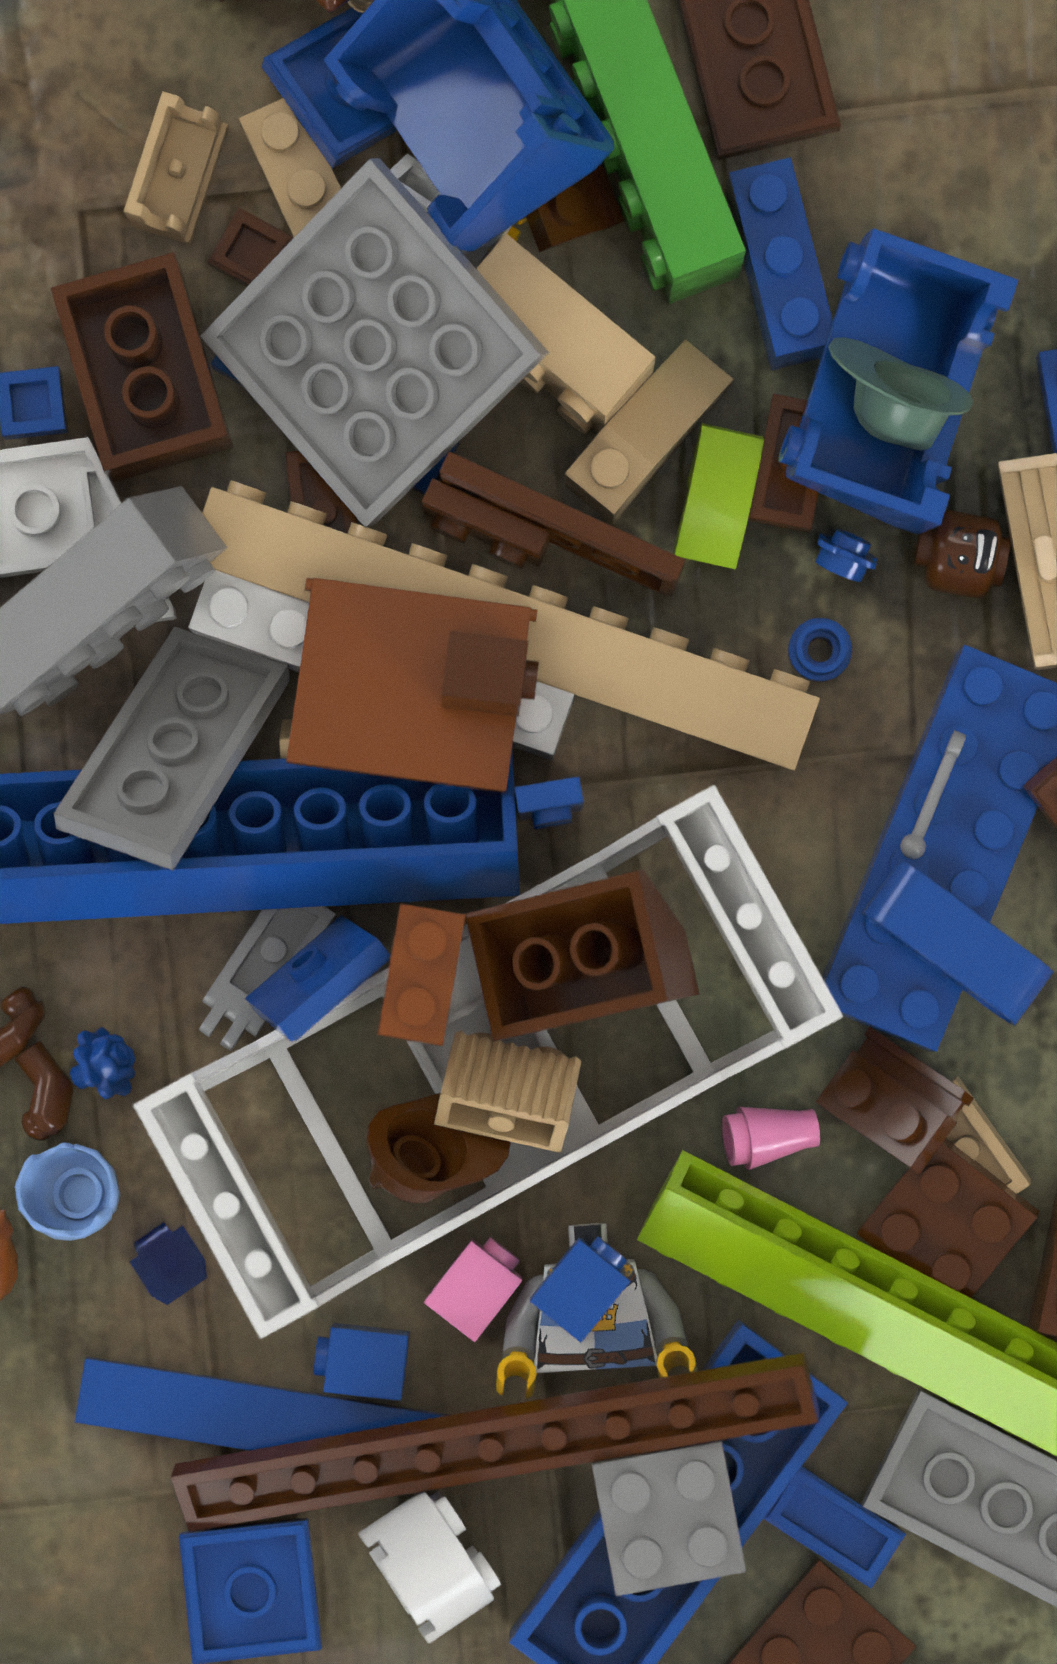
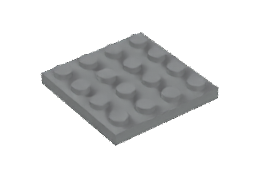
M380 158L369 159L200 335L365 528L375 525L549 353L458 247L450 245L431 216Z

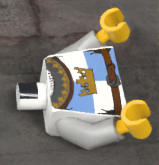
M606 1223L568 1226L569 1248L578 1237L591 1245L598 1236L608 1244ZM627 1259L628 1262L621 1271L630 1278L631 1282L580 1343L530 1302V1296L557 1263L545 1264L543 1275L534 1276L526 1281L506 1318L503 1360L497 1369L496 1391L499 1395L503 1396L504 1381L508 1377L519 1376L526 1381V1398H530L535 1390L536 1373L657 1366L659 1378L667 1377L668 1372L676 1366L686 1367L690 1372H696L698 1369L695 1356L688 1348L679 1307L653 1272L637 1269L634 1259Z

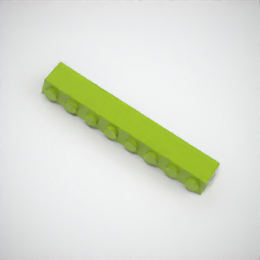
M682 1150L651 1206L637 1238L638 1241L657 1250L662 1255L673 1258L708 1276L720 1285L731 1288L772 1309L778 1315L787 1317L828 1338L833 1343L873 1361L891 1373L902 1376L939 1395L949 1403L960 1406L1001 1427L1009 1434L1018 1436L1057 1456V1342Z

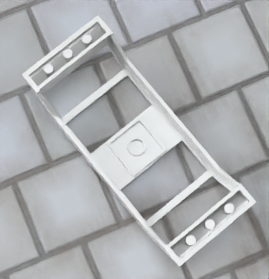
M715 785L656 816L653 820L596 854L509 902L608 878L606 874L608 871L667 837L774 1030L710 1062L677 1001L656 1004L693 1073L601 1124L597 1123L576 1085L569 1125L561 1153L511 1142L509 1156L499 1171L483 1179L486 1185L485 1188L391 1239L288 1051L289 1047L380 997L384 999L389 968L367 979L296 1042H290L281 1033L274 1030L243 1048L184 1076L133 1105L260 1339L318 1308L320 1305L383 1268L719 1082L788 1048L843 1017ZM467 925L463 928L443 1046L406 1040L435 1094L441 1093L454 1033L463 1031L466 1035L478 1032L492 1034ZM547 1030L502 1039L505 1044L513 1042L518 1047L526 1045L530 1050L537 1047L557 1049ZM269 1058L374 1248L372 1251L312 1286L307 1281L205 1093L206 1090Z

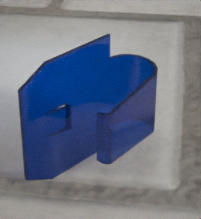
M162 1222L133 1242L138 1256L132 1259L130 1264L151 1296L166 1305L207 1278L205 1259L183 1225L171 1232L165 1222Z

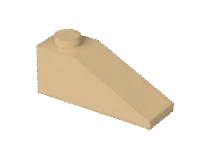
M685 339L612 417L566 471L564 486L613 525L732 384L734 379Z

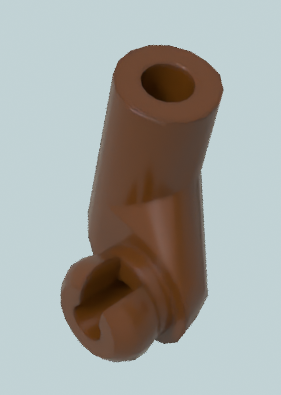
M22 986L1 1002V1009L11 1020L0 1028V1067L24 1050L45 1017L43 1001L37 1002L32 990L28 987Z
M39 1041L20 1054L15 1061L35 1086L29 1111L25 1112L22 1116L23 1129L29 1137L42 1141L48 1139L51 1135L59 1134L67 1124L74 1092L70 1079L43 1043Z

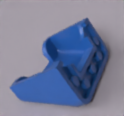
M374 0L324 58L325 63L338 81L336 89L339 95L350 106L360 111L369 108L387 114L440 193L427 207V213L435 221L450 245L458 247L459 250H477L596 170L615 148L614 142L604 125L516 0Z
M873 228L863 237L860 244L849 242L839 265L837 278L846 282L799 427L793 425L789 427L780 449L778 461L787 465L786 478L887 524L918 535L941 525L950 494L941 492L936 488V484L949 479L952 467L946 464L962 414L949 415L933 445L928 450H915L885 442L870 435L859 423L854 411L856 379L835 361L830 353L829 345L833 338L845 337L859 340L910 365L941 374L957 382L970 392L982 351L991 346L995 333L989 331L996 319L997 309L1003 312L1009 311L1018 279Z

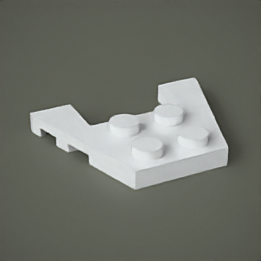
M88 437L0 450V578L43 572L122 504L112 482L104 473L100 458ZM170 598L164 601L169 607L168 612L156 622L177 619L176 610Z

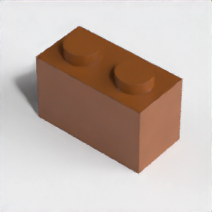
M400 904L378 1029L379 1036L443 1046L466 915Z

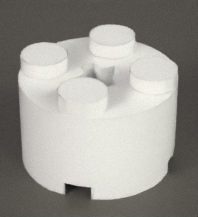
M425 1491L417 1493L358 1533L360 1539L368 1548L378 1542L379 1546L370 1551L369 1554L406 1612L411 1614L418 1626L428 1620V1622L418 1628L428 1644L494 1600L491 1591L501 1585L481 1552H477L473 1545L466 1550L463 1548L456 1536L465 1531L466 1528L446 1497H442L438 1491L430 1497Z

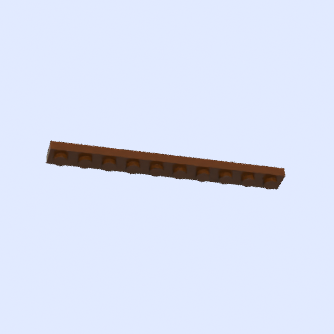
M803 1352L176 1463L171 1480L188 1531L192 1532L818 1423L819 1407Z

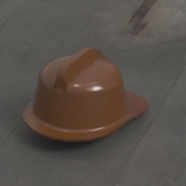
M441 1093L392 1105L378 1111L368 1124L366 1143L371 1156L372 1166L369 1183L373 1189L383 1188L396 1199L407 1203H427L449 1190L482 1181L498 1172L509 1156L511 1142L435 1125L434 1122Z

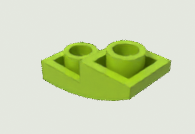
M701 424L687 480L688 491L673 547L674 555L736 569L755 490L764 437L709 424Z

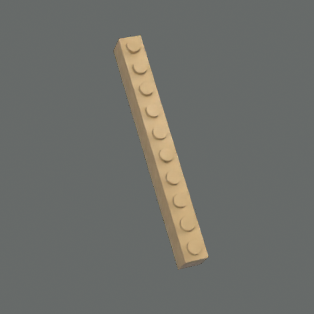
M230 480L227 491L214 487L210 489L202 514L227 546L225 551L210 562L217 571L306 602H310L311 591H305L306 579L321 578L537 609L536 622L529 621L526 660L539 661L538 682L794 771L796 769L820 700L819 697L806 693L810 683L806 679L774 669L771 679L767 680L747 673L746 670L750 660L716 648H713L710 659L686 651L689 639L653 627L650 638H646L625 630L629 621L627 617L595 606L592 607L589 617L565 609L569 597L532 585L529 597L505 589L508 576L474 564L471 566L469 575L444 567L448 555L413 543L408 555L384 547L387 534L368 527L365 528L351 522L348 533L323 525L327 513L296 502H290L287 513L263 505L266 492Z

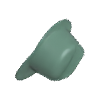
M845 337L833 338L829 345L830 353L835 361L856 379L854 411L859 423L870 435L882 441L919 451L928 450L933 445L949 415H961L969 412L972 407L973 399L970 393L957 382L941 374L910 365L859 340Z

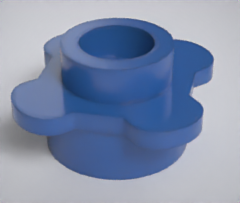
M836 529L833 537L820 533L817 545L821 549L815 562L821 567L856 582H862L867 568H876L878 558L868 553L871 543L842 529Z

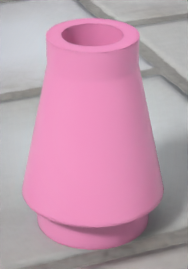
M738 1107L736 1114L724 1115L722 1118L723 1145L727 1160L731 1166L744 1164L747 1170H751L803 1149L820 1145L819 1122L813 1109L798 1111Z

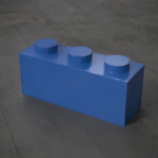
M789 157L729 172L725 192L732 217L746 250L743 262L771 371L821 359L833 319L792 159Z

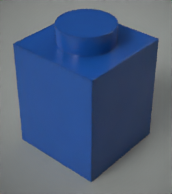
M598 1236L591 1245L578 1237L530 1296V1302L581 1343L631 1282L630 1278L621 1271L628 1260Z
M334 1323L331 1326L330 1338L318 1336L316 1345L314 1375L325 1376L323 1392L401 1401L404 1392L410 1331Z

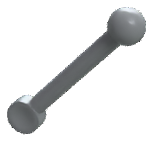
M956 730L953 731L947 744L943 759L911 834L906 835L901 841V852L909 859L920 858L926 850L924 836L967 736Z

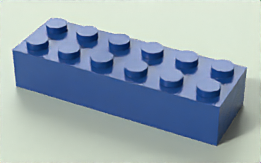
M964 645L956 652L822 975L824 983L844 1017L928 1052H937L962 990L872 924L862 915V911L901 860L922 872L988 922L991 921L1038 807L1022 786L1057 757L1056 682L967 645ZM956 730L967 736L924 836L926 850L920 858L909 859L901 852V841L906 835L911 834L943 759L947 744L953 731Z
M738 1319L701 1370L786 1356L787 1354ZM811 1372L809 1373L819 1407L818 1423L721 1440L741 1548L848 1404L842 1395ZM599 1508L509 1630V1643L537 1664H657L720 1577L616 1596Z

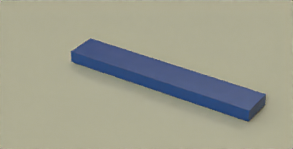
M87 1357L84 1362L75 1423L243 1450H255L447 1416L449 1414Z

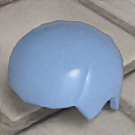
M62 1142L40 1154L30 1155L24 1162L14 1186L20 1213L35 1230L56 1240L72 1241L82 1239L102 1229L112 1220V1214L117 1211L120 1199L116 1170L98 1150L67 1142Z

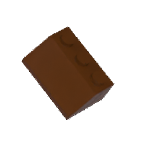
M637 870L465 913L493 1041L527 1035L700 995L686 932L644 870Z

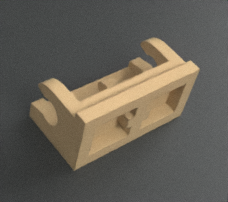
M162 91L124 213L130 226L191 245L229 126L221 121L219 113L207 106L204 107L203 112L184 105L185 102L179 96Z

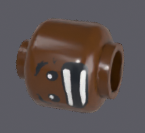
M945 510L940 526L918 535L913 564L925 566L924 579L930 589L970 598H982L988 593L991 586L1001 587L1009 557L1011 538L1002 536L1000 524L992 518Z

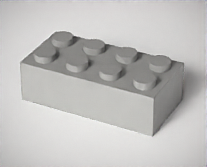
M182 486L134 496L125 500L0 608V714L16 710L20 716H23L43 702L48 707L58 703L79 686L74 676L88 665L92 669L102 666L124 648L119 639L135 626L138 631H142L164 616L169 610V607L164 602L179 588L184 593L191 591L215 572V568L210 562L225 551L227 546Z

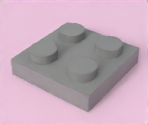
M721 1440L592 1462L616 1596L746 1572Z

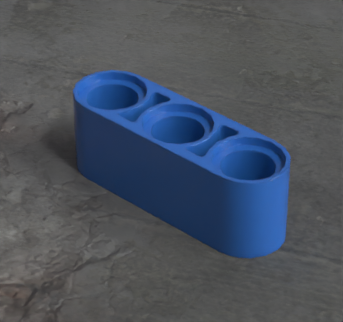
M900 860L862 911V915L872 924L1011 1025L1015 1026L1053 975V971L1040 959L929 877L904 861Z

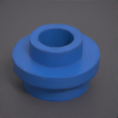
M814 618L805 621L794 631L788 645V656L791 665L799 675L811 681L825 682L838 677L847 668L852 656V643L848 633L839 623L827 618ZM816 639L826 641L831 647L830 658L824 662L814 661L808 654V645L811 641Z

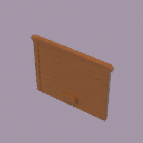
M307 578L305 591H311L286 762L296 765L506 793L516 716L441 707L450 631L527 641L529 621L536 622L537 609L321 578Z

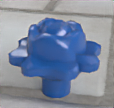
M100 1027L95 1032L84 1030L78 1033L77 1040L79 1046L73 1051V1056L78 1064L70 1070L72 1082L80 1089L96 1087L100 1096L104 1099H109L115 1094L121 1096L128 1095L132 1089L129 1080L135 1077V1070L133 1068L135 1055L133 1049L125 1044L121 1036L116 1034L110 1035L109 1031L103 1027Z

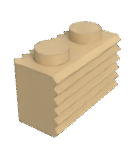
M463 1031L455 1032L434 1124L561 1153L569 1125L581 1060L576 1056L568 1058L561 1051L551 1047H537L530 1050L526 1045L518 1047L513 1042L505 1044L502 1040L493 1041L492 1034L478 1032L466 1035Z

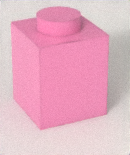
M491 1237L483 1246L472 1238L425 1298L424 1303L473 1342H476L523 1281V1277L513 1270L520 1260Z

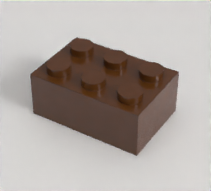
M174 252L51 287L103 471L112 483L234 448L204 344L200 337V330L183 272Z

